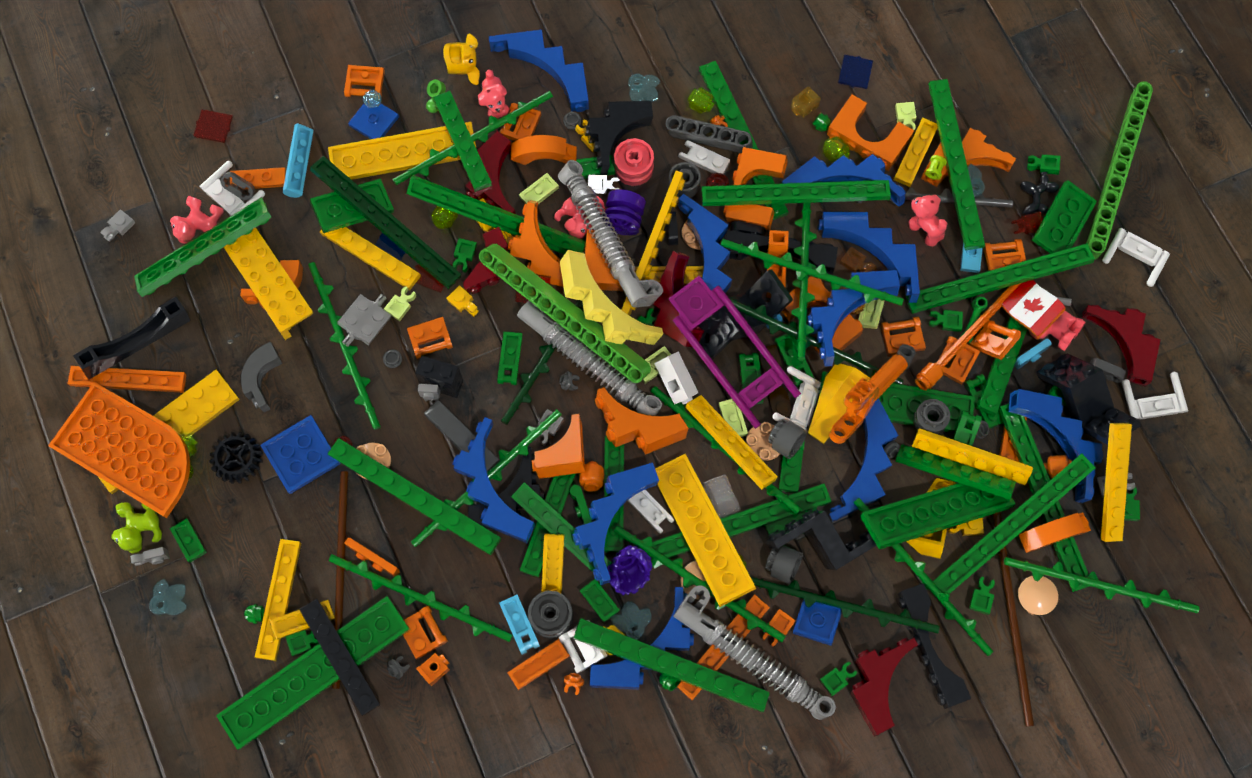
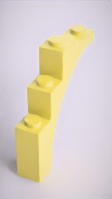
M571 250L565 253L560 260L565 297L582 301L585 319L602 322L605 341L623 344L627 339L655 345L663 335L662 328L643 324L627 315L612 303L591 275L584 253Z

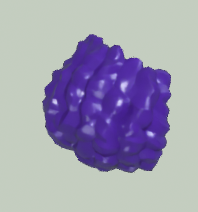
M628 545L616 553V557L612 559V564L607 567L611 578L609 583L615 591L621 595H629L630 592L635 594L639 588H644V585L650 580V571L652 569L651 557L641 548Z

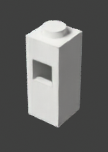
M679 351L654 363L674 405L680 402L684 405L693 400L692 396L696 395L698 391Z

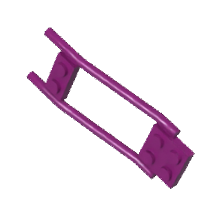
M698 276L669 298V301L680 314L672 321L755 429L761 423L751 412L750 408L783 383L795 398L801 395V392L719 285L711 291L703 279ZM724 305L772 367L739 393L735 391L691 333V330L712 316Z

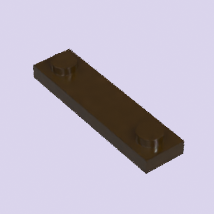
M777 345L765 346L781 366ZM757 349L762 373L764 374L772 367ZM783 383L771 392L768 398L772 415L777 412L790 418L792 408L787 387Z

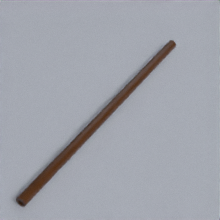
M347 471L340 472L337 556L344 560L348 492ZM338 565L336 570L334 621L336 631L342 628L345 572V568ZM340 680L332 685V689H340Z
M1001 512L993 514L995 527L1002 522ZM1005 546L999 551L1025 724L1026 727L1034 726L1010 569L1009 566L1004 565V559L1008 557Z

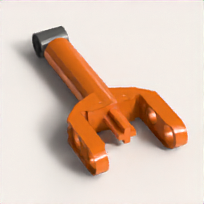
M901 345L897 354L893 355L868 381L862 377L846 394L844 404L847 407V412L833 425L829 433V437L833 442L838 444L844 443L862 424L875 401L909 368L916 354L912 346ZM845 421L852 422L853 426L847 425ZM834 431H839L844 436H838Z

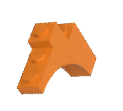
M970 128L962 141L967 167L978 165L992 166L1009 172L1016 158L1008 152L997 149L992 144L985 143L986 135L979 130ZM940 143L934 155L944 158L942 144ZM929 162L921 179L938 187L940 182L948 176L946 165L943 167L941 179L933 180L925 174L931 164Z
M530 200L523 207L522 214L525 215L524 223L521 222L519 227L521 235H516L513 239H510L508 250H511L510 254L514 257L531 260L527 268L546 283L564 287L560 267L561 259L551 251L541 234L538 224V201Z
M605 387L597 390L595 403L597 408L601 409L604 413L605 421L608 424L606 436L610 442H613L615 447L636 440L637 446L646 455L686 439L688 427L679 413L671 416L640 414L618 403L607 392Z

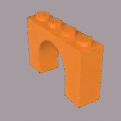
M852 94L830 124L827 135L833 141L845 145L848 150L857 152L864 159L872 154L877 158H881L885 163V170L889 171L911 140L914 130L898 121L886 139L879 142L864 140L857 133L855 125L865 112L867 103Z
M743 147L742 153H739L737 158L738 169L733 173V185H745L751 178L758 175L784 179L788 164L787 156ZM728 205L724 207L723 212L729 223L743 221L762 226L768 231L771 229L775 214L773 208L761 205Z
M810 276L808 278V293L815 295V300L807 303V308L812 306L827 307V298H830L831 291L829 292L825 288V284L821 279ZM798 287L789 293L793 301L781 311L789 321L795 317L791 314V311L799 307L800 288ZM849 314L834 333L832 339L833 347L842 351L860 337L863 332L861 322ZM815 347V350L819 353L820 349Z

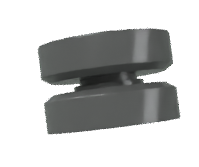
M545 591L532 599L528 608V618L532 628L538 635L548 639H555L569 631L573 623V611L569 600L563 594L557 591ZM549 613H554L555 617L551 619L547 618V615Z

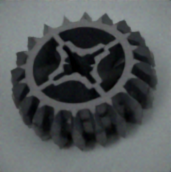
M231 432L230 437L224 435L225 440L217 439L219 445H212L215 452L210 453L213 459L209 460V463L213 465L211 469L213 472H216L215 475L218 478L222 477L224 482L229 480L231 484H234L236 480L241 484L242 478L249 481L248 476L250 474L253 477L256 475L253 471L255 469L260 470L257 464L263 463V460L259 458L263 456V452L260 451L261 446L256 444L257 440L255 438H251L249 434L244 436L242 432H239L237 436L234 432ZM239 444H241L238 448H235V449L230 448V447H232V446H234V445H239ZM250 451V459L249 462L246 463V457L249 455L248 452ZM226 452L227 458L224 460V464H222V459ZM231 453H233L235 456L237 455L241 460V463L238 460H235ZM236 467H241V468H242V469H240V470H238V471H229V470H233V469L236 468Z

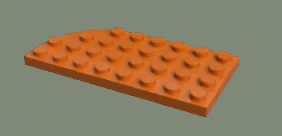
M96 382L92 384L48 445L165 518L169 516L180 500L189 479L190 457L182 437L163 421Z

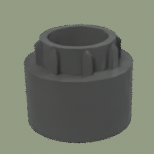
M689 162L676 164L669 173V187L675 171L682 172L683 179L688 180V182H685L682 191H678L677 197L680 198L682 194L689 198L695 196L700 188L701 174L699 169Z
M936 399L926 400L920 404L914 414V426L917 431L920 428L939 435L950 422V411L942 401ZM927 415H933L936 421L929 420Z
M791 420L787 422L779 421L772 429L768 440L772 444L773 450L791 459L802 446L807 436V431Z
M786 545L778 549L773 548L765 568L771 572V577L791 584L800 567L803 553Z

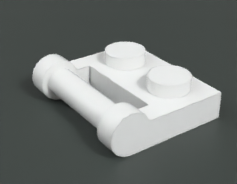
M576 626L558 638L561 643H564L575 665L574 669L578 674L607 657V654L603 650L575 640L585 659V662L582 663L571 641V638L574 637Z

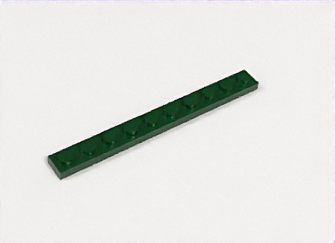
M322 156L310 167L312 173L447 289L461 278L462 274L326 157Z

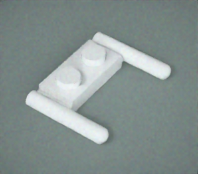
M227 161L199 187L232 216L259 198H263L265 192L259 190L244 203L239 197L224 189L219 178L233 166L231 161Z
M1119 228L1102 259L1103 263L1108 264L1118 247L1119 250L1150 266H1155L1146 283L1147 286L1153 287L1170 253L1162 251L1160 247L1129 231L1127 233L1123 228Z
M789 366L787 372L803 381L799 388L801 395L796 398L790 419L777 412L772 415V418L778 422L791 420L807 431V426L810 424L820 391L818 389L821 382Z
M1172 372L1170 374L1174 394L1137 400L1134 399L1130 381L1124 379L1122 386L1130 415L1137 419H1147L1188 412L1178 373Z

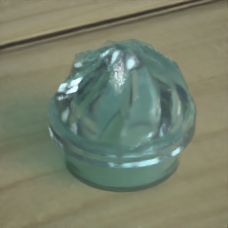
M369 90L363 95V102L369 108H375L381 104L382 98L377 91Z

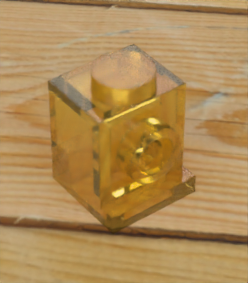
M808 86L792 99L791 109L795 115H801L804 118L812 110L819 107L821 98Z

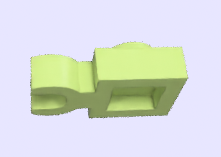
M914 102L896 103L897 123L898 121L903 122L904 125L915 131L916 125L913 122L916 121Z
M407 286L401 290L400 297L394 295L384 308L386 312L398 321H401L411 308L408 302L416 298L414 291L411 295H406L408 292Z

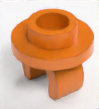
M716 115L710 119L711 124L728 127V124L723 121L725 119L724 116Z
M570 673L564 677V682L566 683L564 692L567 693L569 687L573 686L576 689L575 695H578L581 686L584 685V679L581 678V675Z

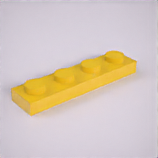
M922 117L894 177V181L911 187L938 129L937 123Z

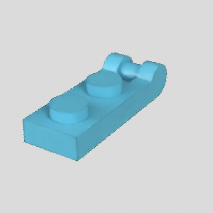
M518 595L499 602L521 654L527 653V650L533 647L534 649L540 647ZM529 635L531 640L523 643L521 638Z

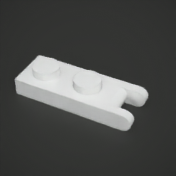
M687 140L685 142V146L690 148L687 154L680 152L678 155L680 159L722 177L730 164V159Z
M646 490L639 492L628 500L660 534L663 530L659 524L665 518L670 523L675 521Z

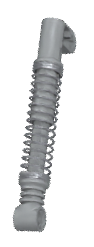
M569 160L558 173V178L571 192L572 202L576 209L579 210V214L582 215L581 218L584 220V224H587L586 228L590 229L589 233L595 239L594 243L597 244V248L603 254L602 257L606 258L605 263H609L608 268H611L612 276L619 281L632 307L651 306L663 293L661 284L652 279L639 280L635 273L633 261L628 256V252L625 251V247L617 236L615 228L612 227V223L604 212L602 204L596 198L592 187L588 186L583 178L582 166L575 160Z
M528 301L522 306L517 317L539 333L545 343L547 342L548 345L553 344L552 348H558L557 352H563L562 356L566 355L567 359H572V363H577L576 367H582L581 371L587 367L586 374L592 371L591 378L595 375L598 376L595 382L601 378L603 381L600 386L606 382L607 386L605 389L611 386L610 393L616 390L615 398L617 397L621 402L625 401L627 403L629 401L628 404L630 406L633 404L632 407L636 408L637 413L650 416L658 414L662 407L658 397L653 395L645 396L646 393H641L642 390H638L636 383L630 381L625 376L623 377V374L618 373V370L614 373L616 370L613 369L614 367L609 369L611 365L608 366L609 363L605 366L606 361L599 358V355L595 358L597 354L594 351L592 352L590 348H587L580 340L578 341L575 336L573 337L561 325L546 316L547 314L532 302Z
M696 586L686 595L675 612L674 618L702 636L704 642L709 645L713 644L714 649L719 648L720 653L725 652V657L730 656V660L735 659L736 664L741 663V668L746 667L747 672L753 669V676L758 674V679L763 678V683L769 681V687L774 685V691L780 689V695L785 693L787 700L800 702V705L804 706L805 709L809 708L808 711L811 712L814 718L823 720L833 715L836 705L832 698L818 694L813 688L809 689L807 681L802 679L801 676L797 677V674L792 679L790 677L792 671L788 674L784 673L787 667H784L782 671L779 670L781 663L775 667L776 659L769 663L770 655L766 660L762 657L765 652L759 656L761 652H759V648L757 650L753 648L754 644L749 645L748 640L745 642L742 640L743 637L739 638L737 636L738 633L733 634L732 629L730 631L727 630V625L724 627L723 622L713 620L702 612L710 599V593L706 587ZM696 595H699V601L694 606L691 605V603L696 599ZM820 703L826 707L825 713L820 710Z

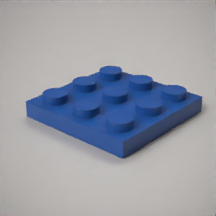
M311 415L260 445L289 494L341 464L328 455L331 447Z

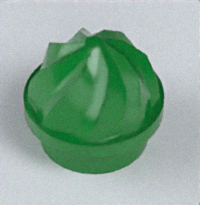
M820 113L812 124L816 130L823 132L829 129L831 120L827 114Z
M258 604L248 606L244 612L245 619L254 624L262 622L264 616L263 605L258 606Z
M662 673L659 678L662 688L670 692L680 683V680Z

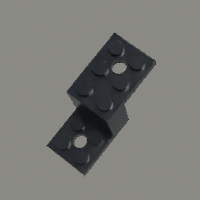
M772 269L768 270L746 293L728 297L746 306H751L750 308L755 310L764 305L767 316L775 318L793 301V298ZM767 292L771 294V301L767 299ZM725 305L698 325L704 330L699 343L712 360L731 341L747 337V334ZM739 311L756 334L760 333L768 325ZM706 333L710 336L709 341L706 339Z
M1067 353L1061 355L1052 363L1044 365L1042 369L1037 371L1038 378L1061 389L1070 418L1081 420L1083 432L1108 445L1110 423L1132 424L1131 432L1141 427L1139 419L1114 408L1101 368Z
M817 509L805 512L800 520L790 521L785 525L786 528L784 530H776L768 535L769 539L765 541L768 548L778 549L805 532L824 567L830 570L841 568L877 546L869 531L859 535L860 539L856 542L850 541L844 544L826 512L818 511Z

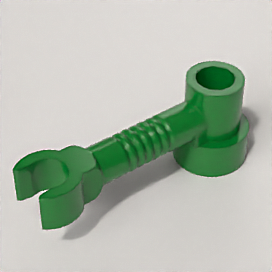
M977 297L973 300L971 307L974 311L965 331L960 337L978 320L981 312L986 310L988 301L985 297ZM978 301L983 302V306H980Z

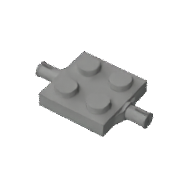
M360 294L340 318L338 325L348 333L342 341L344 345L346 344L349 347L351 342L357 339L369 346L390 320L391 315L381 307L387 299L383 294H380L375 302Z

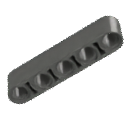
M672 115L666 120L668 133L674 138L742 153L743 147L753 148L751 135L746 131ZM675 124L679 125V126H678L677 128H675V129H672V128H671V127H672L673 125H675ZM692 128H695V129H696V130H695L694 132H692V133H689V132H688V131H689L690 129H692ZM709 132L713 133L710 137L705 136ZM726 136L731 137V138H730L729 140H727V141H724V140H723V138L726 137ZM744 140L748 141V143L745 145L740 144V142Z
M437 400L424 412V415L458 450L469 453V443L472 439L475 440L476 436ZM485 446V463L488 472L500 460Z

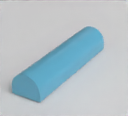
M299 123L294 125L283 186V194L294 198L300 197L303 194L314 131Z

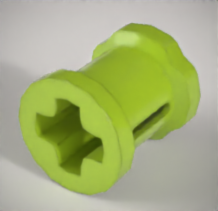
M933 155L930 158L931 164L929 169L926 170L925 174L930 179L939 180L942 177L941 171L947 161L941 156Z

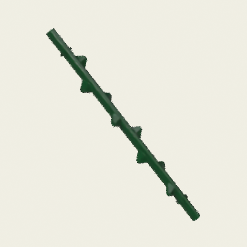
M730 299L739 311L745 313L744 315H749L768 324L770 334L773 335L781 330L798 338V328L795 321L786 325L767 316L764 305L755 310L750 308L751 306H746ZM806 335V348L811 345L819 349L822 348L821 343H818L816 338ZM833 347L835 365H839L845 360L866 370V374L870 378L880 369L863 361L860 352L850 355ZM898 377L893 383L902 385L903 379Z
M577 300L575 305L584 312L582 301ZM553 344L540 346L539 350L542 353V357L533 371L520 375L524 385L514 401L510 403L509 409L501 420L503 424L508 425L516 410H519L521 403H531L532 399L528 391L540 373H548L550 371L546 363L556 347L552 348Z
M751 577L754 585L759 587V589H768L770 599H774L779 593L803 598L808 608L815 602L841 608L844 618H848L853 612L878 618L881 627H885L891 621L914 627L916 630L922 629L939 633V625L923 622L920 619H912L909 611L906 609L900 615L874 609L871 599H868L863 605H858L836 599L833 590H830L825 596L800 590L797 580H794L789 586L765 581L763 578Z

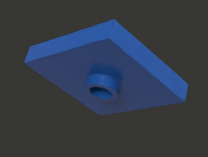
M368 97L349 121L348 125L369 139L381 138L386 135L397 121L399 114L373 98Z
M803 599L793 634L832 646L842 614L841 608L815 602L808 608Z

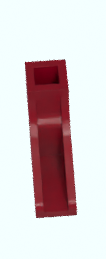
M500 227L482 234L486 247L491 244H498L507 252L511 251L508 250V244ZM479 261L463 285L469 294H475L487 285H496L501 278Z

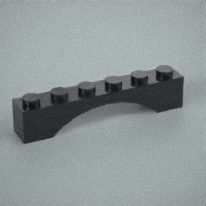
M727 230L726 240L738 244L742 243L747 247L755 241L758 244L759 251L768 252L769 235L762 236L757 233ZM788 238V252L791 253V256L801 260V256L794 253V249L802 246V242ZM812 241L809 242V263L815 265L816 268L824 264L826 272L833 275L838 247H834L831 244L821 245L815 244ZM726 248L730 251L729 259L741 261L750 256Z
M174 297L160 305L144 323L131 332L106 343L91 345L76 353L73 357L89 380L191 320L178 298Z
M924 583L901 591L897 598L899 607L908 610L912 619H920V621L928 623L931 600ZM908 626V628H912L913 638L918 643L916 647H919L921 650V661L925 667H928L930 672L928 674L930 683L937 689L938 694H936L939 704L943 705L944 709L970 700L971 696L964 679L948 669L937 656L932 646L929 632L922 629L916 630V628Z
M318 599L299 609L360 714L364 716L380 706V703Z

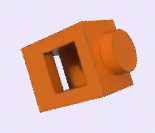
M436 653L416 668L431 686L450 671L447 667L449 664L448 660L442 654L438 656ZM432 664H437L438 666L435 671L430 669Z

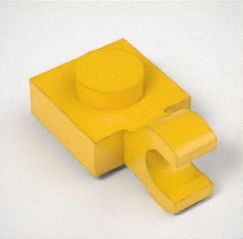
M460 285L446 298L460 313L465 309L474 317L479 312L477 306L472 303L473 297Z

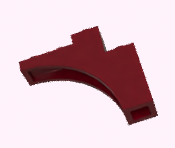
M497 130L477 150L492 182V186L475 192L469 181L465 185L466 195L477 200L483 198L490 205L516 214L515 209L502 194L499 184L503 162L511 151V141Z
M673 251L659 282L663 288V293L653 303V305L661 309L656 317L654 326L662 328L663 333L680 344L692 347L672 321L680 314L669 301L671 296L684 287V275L689 256ZM697 326L691 330V333L699 342L704 330Z
M1088 305L1082 313V319L1098 325L1111 335L1125 357L1127 379L1130 383L1146 387L1153 379L1161 340L1150 334H1142L1146 313H1142L1138 309L1127 308L1123 314H1120L1116 310H1105L1098 305Z
M907 637L896 643L898 647L892 650L888 647L879 652L880 657L876 650L869 652L867 649L859 653V658L855 661L866 683L862 680L853 685L854 690L850 692V695L874 737L895 726L888 702L890 680L900 660L910 650L918 646L915 638L908 640Z

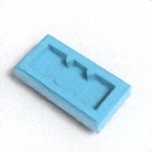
M963 243L960 271L980 272L982 248L965 250Z
M1045 339L1016 359L1015 368L1018 370L1030 361L1032 363L1036 362L1042 357L1040 354L1051 346V341Z

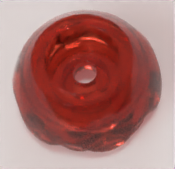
M714 173L706 181L707 186H717V183L719 184L718 186H729L727 176L722 173Z

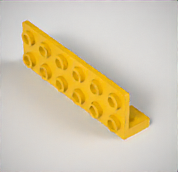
M255 227L251 233L242 235L233 244L226 245L224 249L283 338L287 340L292 337L288 330L311 316L313 311Z

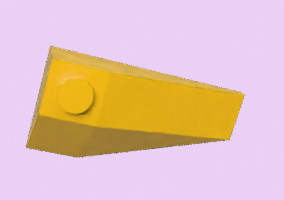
M841 363L834 365L825 377L808 434L824 445L829 438L833 425L847 412V407L844 404L846 394L862 377L867 381L870 377L855 367Z
M936 478L926 493L954 485L956 482ZM947 529L906 542L921 555L940 559Z

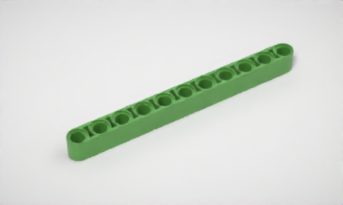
M1140 82L1131 94L1086 244L1088 243L1095 260L1106 249L1153 92L1152 85L1148 82Z
M491 244L481 250L479 259L483 265L630 381L639 383L651 372L650 364L624 343L615 344L605 341L603 327L599 323L585 319L584 312L501 246Z

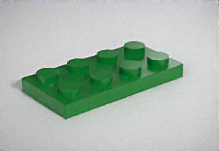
M381 179L358 185L388 212H394ZM336 192L310 198L311 206L323 233L367 221L364 216Z
M1069 180L1065 181L1032 241L1050 254L1072 248L1097 200Z

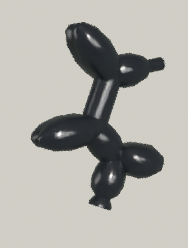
M1041 172V184L1037 186L1028 181H1023L1020 184L1021 189L1025 193L1033 195V203L1025 207L1022 212L1023 216L1032 215L1036 211L1047 214L1049 208L1041 203L1040 194L1045 191L1055 193L1060 188L1057 183L1049 182L1047 172Z

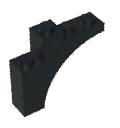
M651 101L608 102L607 109H604V117L589 118L588 124L584 127L585 136H588V142L594 143V152H597L598 155L596 157V168H599L600 175L608 174L610 152L620 138L635 129L651 126L653 119Z
M528 447L529 454L527 456L523 455L520 468L513 481L498 495L509 508L521 515V510L517 509L524 508L511 496L524 482L544 500V491H541L540 485H533V483H536V472H533L532 460L535 459V453H532L531 447ZM484 504L468 506V518L483 526L482 519L480 518L484 508L488 509V506Z

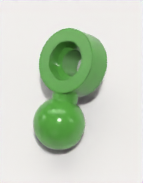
M436 79L430 81L427 86V93L431 99L426 103V108L430 113L438 112L433 97L446 91L445 84Z

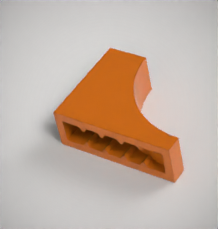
M587 230L585 257L595 282L601 290L623 291L619 281L612 276L611 268H608L609 263H605L606 258L602 257L603 254L600 253L597 244L594 243L595 239L592 238V234Z
M579 414L571 416L568 431L557 443L546 449L535 451L532 469L537 472L539 479L585 472L583 427Z

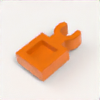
M779 609L769 622V625L786 635L796 620ZM765 633L763 635L762 640H765L768 636L771 635ZM774 637V642L771 644L772 647H774L778 642V640Z

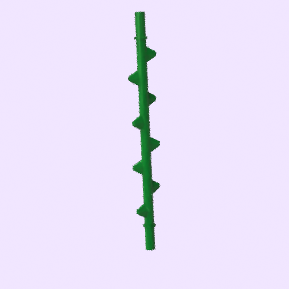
M548 91L536 99L533 98L528 103L520 101L518 102V109L500 119L490 116L488 126L470 135L473 142L480 140L485 143L490 132L506 123L515 125L517 117L553 97L552 93ZM452 145L442 152L431 149L429 159L411 169L409 168L408 171L392 179L397 186L418 173L427 177L430 166L448 156L458 157L455 146Z
M803 203V217L795 221V225L802 228V246L795 248L794 253L801 256V265L816 269L815 265L809 263V242L817 238V234L810 232L811 203ZM808 275L802 280L793 281V286L800 288L799 307L791 311L792 315L799 318L797 359L800 361L805 360L806 335L814 332V328L806 324L807 303L815 300V295L808 293Z
M722 239L721 242L723 247L762 259L766 269L770 268L773 264L795 270L797 280H802L806 275H810L830 282L832 290H838L843 286L864 293L866 303H870L875 297L881 299V301L885 300L902 306L904 301L903 298L888 294L886 291L882 292L861 285L859 275L846 280L828 274L824 264L813 269L792 261V256L789 252L780 258L759 251L758 244L755 241L749 247L726 239Z
M315 262L309 263L308 266L314 279L313 282L316 284L323 302L318 308V312L328 314L335 332L329 339L331 342L340 344L347 362L342 373L352 375L360 394L354 402L355 404L364 405L365 413L368 414L373 429H379L381 426L376 416L375 408L372 406L365 389L370 383V378L360 376L353 359V355L358 351L357 346L347 347L346 344L342 343L345 336L338 325V321L342 316L335 314L328 296L334 288L331 285H324L323 278H321Z
M656 386L652 388L651 393L676 414L679 413L688 428L697 430L711 442V448L719 449L734 461L710 433L685 411L686 404L683 405L681 402L674 405L671 397H668ZM740 466L738 467V474H747ZM770 484L765 487L767 495L775 496L780 500V503H784L797 515L801 512L802 508L776 486Z
M556 409L543 422L541 421L537 428L528 426L526 428L527 437L510 452L500 450V461L487 472L489 480L501 481L503 479L501 470L518 454L527 456L529 454L528 445L546 429L548 430V427L562 414ZM465 492L455 502L448 499L444 500L445 504L455 510H458L463 504L470 506L474 504L473 500L469 499L468 492ZM433 521L430 525L425 526V529L411 543L417 547L430 534L432 535V532L436 529L446 531L447 528Z
M860 498L853 502L861 512L870 510ZM900 543L893 545L892 548L896 551L894 560L896 562H905L919 577L922 584L924 583L925 588L930 590L946 608L945 619H955L972 638V641L987 656L991 655L993 650L982 639L981 634H978L975 630L976 620L965 619L949 601V593L941 592L924 572L926 563L924 561H914Z
M617 525L614 532L630 542V545L633 544L641 548L651 556L654 569L665 565L683 577V587L688 588L692 585L704 586L708 589L710 596L715 598L707 581L700 580L682 568V558L670 560L652 548V538L650 536L640 540L636 535H632ZM715 599L716 610L727 606L747 619L748 630L759 627L763 630L762 632L768 633L781 643L785 639L786 635L770 626V623L767 624L746 610V601L744 599L737 602L731 601L719 607Z
M333 554L329 558V562L345 568L346 571H352L371 580L374 590L383 585L403 594L405 605L407 606L414 601H419L439 610L440 619L443 621L452 616L472 625L474 636H478L483 631H486L489 635H495L508 642L513 637L512 634L495 627V625L492 626L470 616L468 605H465L460 610H456L436 601L434 591L423 595L403 586L400 575L389 580L369 571L367 561L365 560L356 565L352 561L349 562Z
M1008 557L1004 559V565L1023 569V571H1031L1034 581L1037 582L1043 575L1067 580L1073 590L1079 584L1102 589L1106 599L1109 600L1118 593L1140 599L1144 608H1148L1154 602L1173 607L1176 610L1181 609L1193 613H1198L1200 610L1198 605L1182 602L1180 599H1171L1167 590H1162L1159 595L1136 590L1132 580H1129L1123 587L1099 581L1096 573L1093 571L1087 577L1064 572L1061 562H1057L1052 568L1028 563V561H1020Z

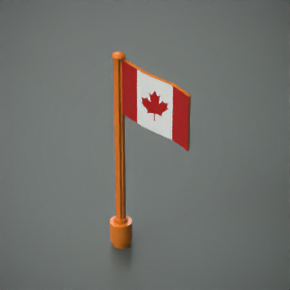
M1034 280L1009 286L936 363L929 362L916 375V385L924 391L931 389L943 376L942 368L1001 307L1039 339L1065 311V306L1058 298L1041 288Z

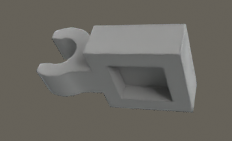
M119 210L107 222L109 227H105L100 233L110 242L118 233L123 236L135 224V221L122 210Z

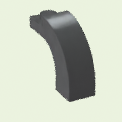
M271 342L259 347L249 356L241 374V386L244 395L248 400L252 399L256 409L260 408L263 412L270 410V407L261 389L262 379L268 371L283 364Z

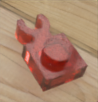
M1041 212L1021 216L1022 219L1011 222L1019 226V229L1014 231V234L1023 232L1025 234L1037 232L1042 223Z

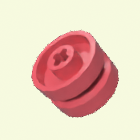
M637 138L627 139L617 146L614 153L615 175L622 183L638 186L646 183L651 178L654 170V153L651 146L644 140Z

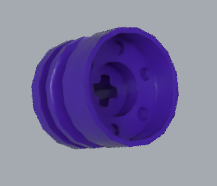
M617 189L609 192L606 202L607 209L604 212L607 214L617 234L630 236L639 233L642 221L641 216L644 213L646 201L639 194L628 190Z

